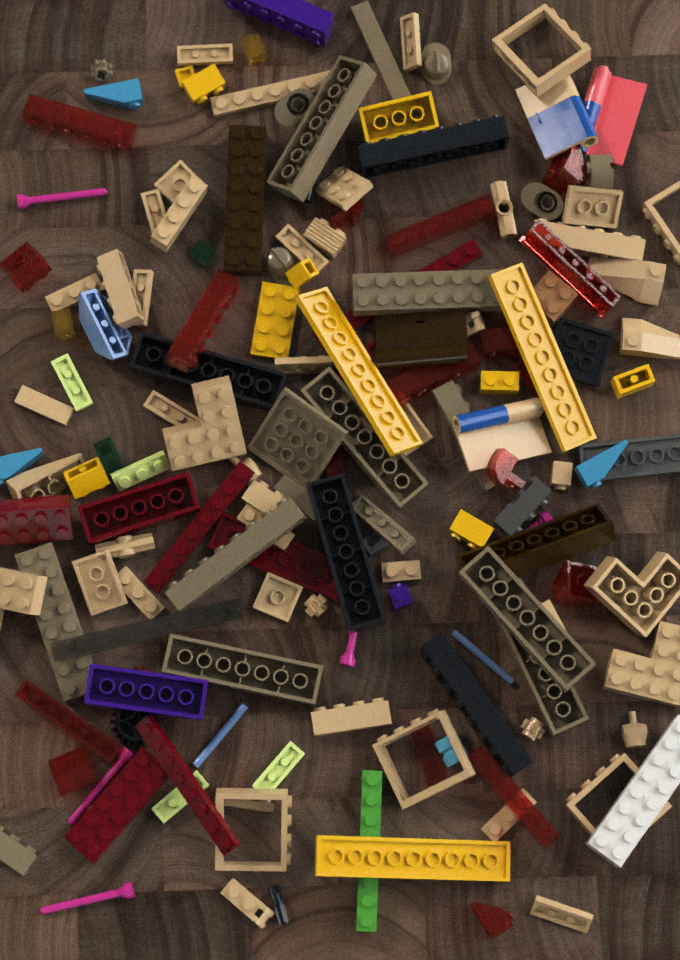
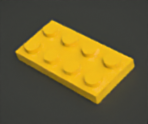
M262 282L250 356L268 359L289 357L297 309L295 299L299 295L300 287L295 289L293 286Z

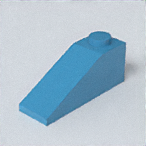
M138 78L83 89L87 100L123 109L130 108L131 110L138 109L144 105Z
M627 439L576 466L574 471L585 490L590 487L593 490L602 485L601 481H603L628 444Z
M42 448L0 456V487L6 485L7 480L22 473L43 457L44 452Z

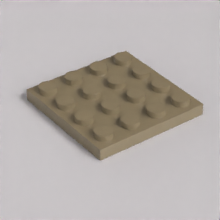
M285 387L247 449L306 490V483L319 479L348 431Z

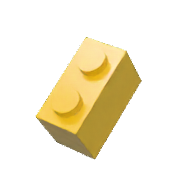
M214 63L182 81V87L192 104L196 102L201 104L212 93L214 95L221 93L226 82Z
M649 364L614 376L610 383L617 399L653 386L656 380Z
M481 371L479 376V395L518 394L519 372Z
M98 457L63 472L75 499L85 497L88 493L102 489L110 484Z
M461 509L448 532L451 533L450 536L453 539L465 541L468 543L467 546L473 550L486 544L494 528Z

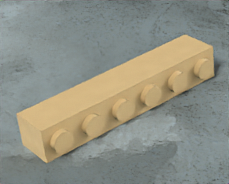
M539 218L534 220L529 246L586 257L642 261L646 240L641 239L637 235L623 236L620 232L607 233L603 229L596 228L591 230L586 229L582 225L574 227L563 222L552 223L547 219Z

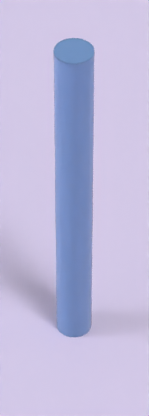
M456 629L453 631L452 637L509 685L513 683L515 679L460 632Z
M242 703L195 759L192 763L194 766L199 768L248 709L245 704Z

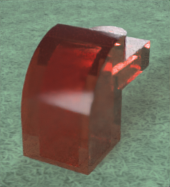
M360 198L347 211L343 210L330 217L331 227L333 229L337 227L339 229L343 228L348 224V221H350L353 227L357 225L361 220L363 212L362 199Z
M505 448L495 449L488 462V476L495 485L504 484V486L511 490L522 489L526 482L511 472L519 458Z

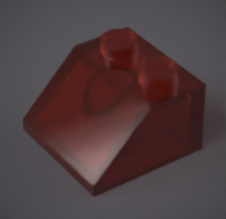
M580 144L556 155L541 183L556 191L559 195L563 192L567 193L568 185L578 186L584 180L583 175L586 171Z
M27 241L0 262V269L22 293L30 290L37 281L45 278L52 270L43 256Z
M569 560L564 561L552 584L553 603L578 608L598 604V599L583 586L597 569V566Z
M85 746L48 761L61 797L99 782Z
M478 902L469 904L490 939H494L513 926L512 921L514 919L508 910L504 911L503 908Z

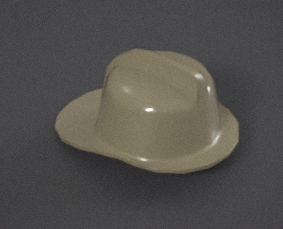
M430 43L425 46L421 54L423 77L427 82L434 85L445 83L451 76V56L449 50L441 43Z
M299 88L281 98L275 106L274 114L276 120L284 126H293L302 121L315 98L314 94L310 90Z
M533 182L526 185L522 190L521 201L524 207L532 213L547 220L556 219L562 213L564 206L561 196L546 185Z
M273 246L269 248L262 258L265 269L278 284L293 286L288 281L285 273L298 264L297 260L285 247Z

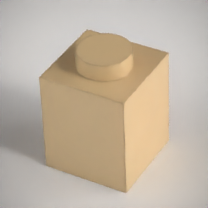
M553 461L550 487H554V490L565 491L570 488L573 463Z

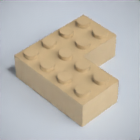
M229 375L191 384L199 420L162 429L172 471L247 454Z
M657 551L640 574L636 576L619 559L607 556L583 586L636 635L647 637L680 596V564L668 553Z
M0 567V630L5 609L29 615H40L47 582L46 576Z
M659 621L656 625L649 657L617 649L611 650L602 689L675 708L680 707V626Z

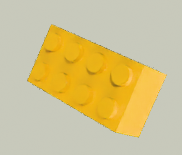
M431 91L358 108L365 142L375 143L383 138L394 139L402 134L413 135L421 130H426L427 132L440 127Z

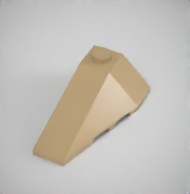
M589 257L586 275L618 290L621 294L633 298L638 303L658 306L667 264L640 260Z
M622 318L619 355L680 360V335L642 319Z
M78 453L24 471L10 478L6 483L13 499L61 495L60 493L68 486L63 472L84 463L82 454Z

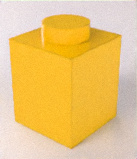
M309 257L296 264L285 274L290 284L296 289L317 276L319 271Z

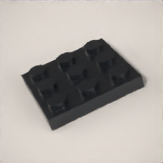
M560 317L554 338L572 380L599 388L615 333Z

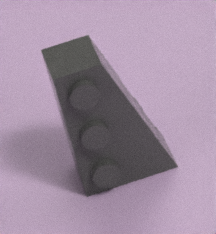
M535 475L492 523L506 537L521 532L523 530L521 526L525 522L529 524L536 516L534 512L538 508L542 510L549 502L547 498L551 490Z

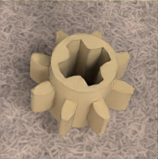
M313 594L304 603L307 607L305 612L310 617L316 615L319 618L327 610L328 607L325 603L328 600L322 595L317 597Z
M531 717L530 720L525 719L521 725V728L524 729L521 734L531 741H534L536 738L540 740L545 733V730L542 729L544 724L534 717Z

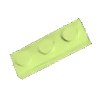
M68 353L51 361L76 412L93 405L94 403Z
M162 450L110 475L118 492L171 469Z
M290 741L253 783L252 787L276 789L305 753Z
M197 770L193 773L203 790L210 786ZM176 787L151 809L165 824L188 803Z

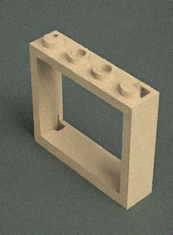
M546 3L492 39L493 50L537 97L591 61V48L588 43L583 42L578 33L572 31L564 19L561 20L553 8H549ZM544 19H547L578 52L541 78H538L507 45Z
M680 181L644 202L642 211L645 214L644 217L653 224L654 232L662 237L665 248L673 253L674 261H677L680 265V244L653 206L680 189Z
M438 709L427 713V718L422 720L419 717L410 722L411 726L405 728L403 725L393 730L395 734L389 737L385 734L377 739V743L372 745L402 809H406L476 775L445 710L438 711ZM440 719L464 771L409 797L385 746Z
M617 753L609 760L611 764L607 768L602 766L595 773L597 776L595 779L585 781L580 786L582 790L578 794L573 792L566 799L568 803L564 806L590 836L595 831V828L578 810L575 804L622 762L625 763L633 774L636 773L638 767L625 753L621 755ZM668 801L651 825L672 807Z
M217 788L216 808L223 819L225 799L282 800L281 862L224 861V856L215 844V871L287 872V865H291V853H287V846H291V834H287V830L292 824V815H288V807H292V795H288V789Z

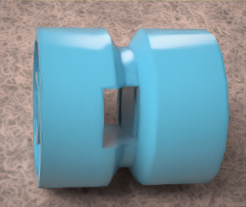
M448 736L434 743L438 752L444 755L442 759L447 768L460 762ZM463 746V748H464V750H465L467 756L469 757V754H468L466 748Z

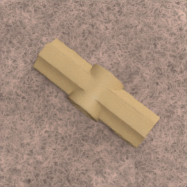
M496 181L490 184L495 216L501 239H510L517 236L512 212L513 205L510 202L506 181ZM505 207L508 209V212L502 213L499 208Z
M152 532L137 536H121L114 541L96 544L95 549L97 553L109 548L112 559L118 557L122 559L132 557L136 553L154 550L155 543Z

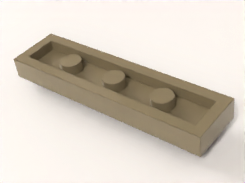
M363 494L352 503L356 516L402 555L416 543L412 535Z

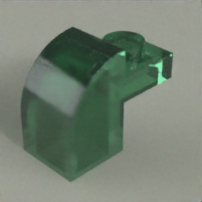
M110 436L93 444L109 479L112 478L111 473L124 468Z

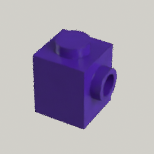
M398 583L390 587L391 590H388L387 594L394 612L412 606L413 600L407 584L402 585Z

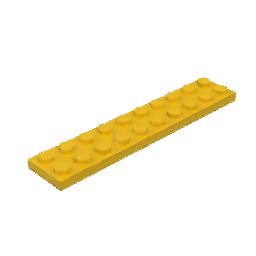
M523 262L489 275V281L562 453L597 438Z
M328 287L298 295L295 299L390 457L420 447L423 443L376 365L372 362L371 357Z
M316 835L315 876L510 882V841Z

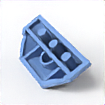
M97 289L80 292L79 320L94 351L110 360L128 356L132 336L128 328L124 330L114 323L112 318L114 312L107 302V297L100 294V291Z

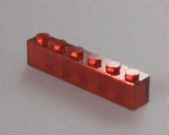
M29 94L23 111L24 120L30 125H42L50 131L56 129L68 136L77 135L85 141H90L91 139L103 146L112 145L120 151L132 150L138 132L136 124Z
M487 194L385 235L384 244L390 258L393 259L492 219L496 210Z
M540 219L533 223L520 237L519 241L556 276L574 289L578 296L600 317L612 309L620 299L621 295Z
M218 269L168 351L166 364L186 373L190 367L193 368L196 365L199 352L203 353L207 339H211L215 332L214 327L216 324L219 325L221 323L224 311H228L231 306V299L239 293L238 277Z
M468 341L469 363L417 366L385 382L399 405L403 406L411 402V399L414 397H423L433 388L436 389L450 380L456 381L460 379L464 373L475 372L481 366V358L472 341Z
M25 679L15 693V696L111 764L114 763L123 749L121 745L29 680Z
M482 744L468 755L473 769L544 851L559 839L560 835Z

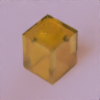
M258 33L246 35L241 40V48L249 66L267 60L266 51Z
M70 308L51 311L56 337L69 339L71 335H75Z

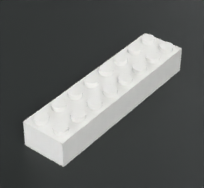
M679 714L671 721L585 844L617 868H620L680 783Z

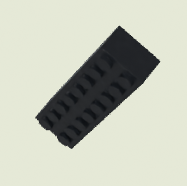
M493 115L485 120L474 119L466 124L459 122L447 128L440 126L432 131L426 132V130H421L413 135L402 134L394 139L383 138L375 143L364 142L358 146L357 161L360 174L366 179L507 149L510 136L505 115Z
M143 331L140 332L129 366L133 373L192 389L191 384L229 375L236 403L267 412L273 407L285 388L288 379L287 373Z
M344 473L306 483V491L348 635L385 625L387 620Z
M440 632L423 644L420 654L426 664L429 662L432 665L431 671L437 679L441 678L444 682V690L448 695H453L455 698L454 704L458 710L465 712L467 715L465 719L470 727L477 729L478 733L476 735L483 744L486 742L489 746L488 752L494 760L498 759L501 763L499 768L505 776L509 775L511 778L530 765L533 760L444 634Z

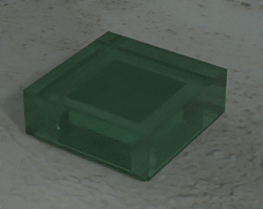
M198 240L188 253V256L204 266L215 251L201 240Z

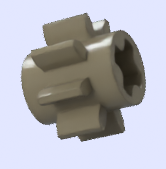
M96 59L95 65H90V71H92L91 78H96L98 83L100 81L108 82V76H113V71L111 70L112 63L108 64L105 59Z

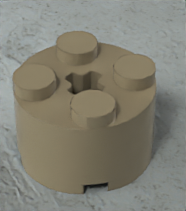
M588 154L583 156V166L586 167V173H582V184H585V187L613 188L614 168L610 165V163H613L612 154Z

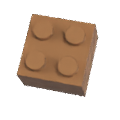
M550 270L534 287L542 310L551 327L555 325L578 296L574 289Z

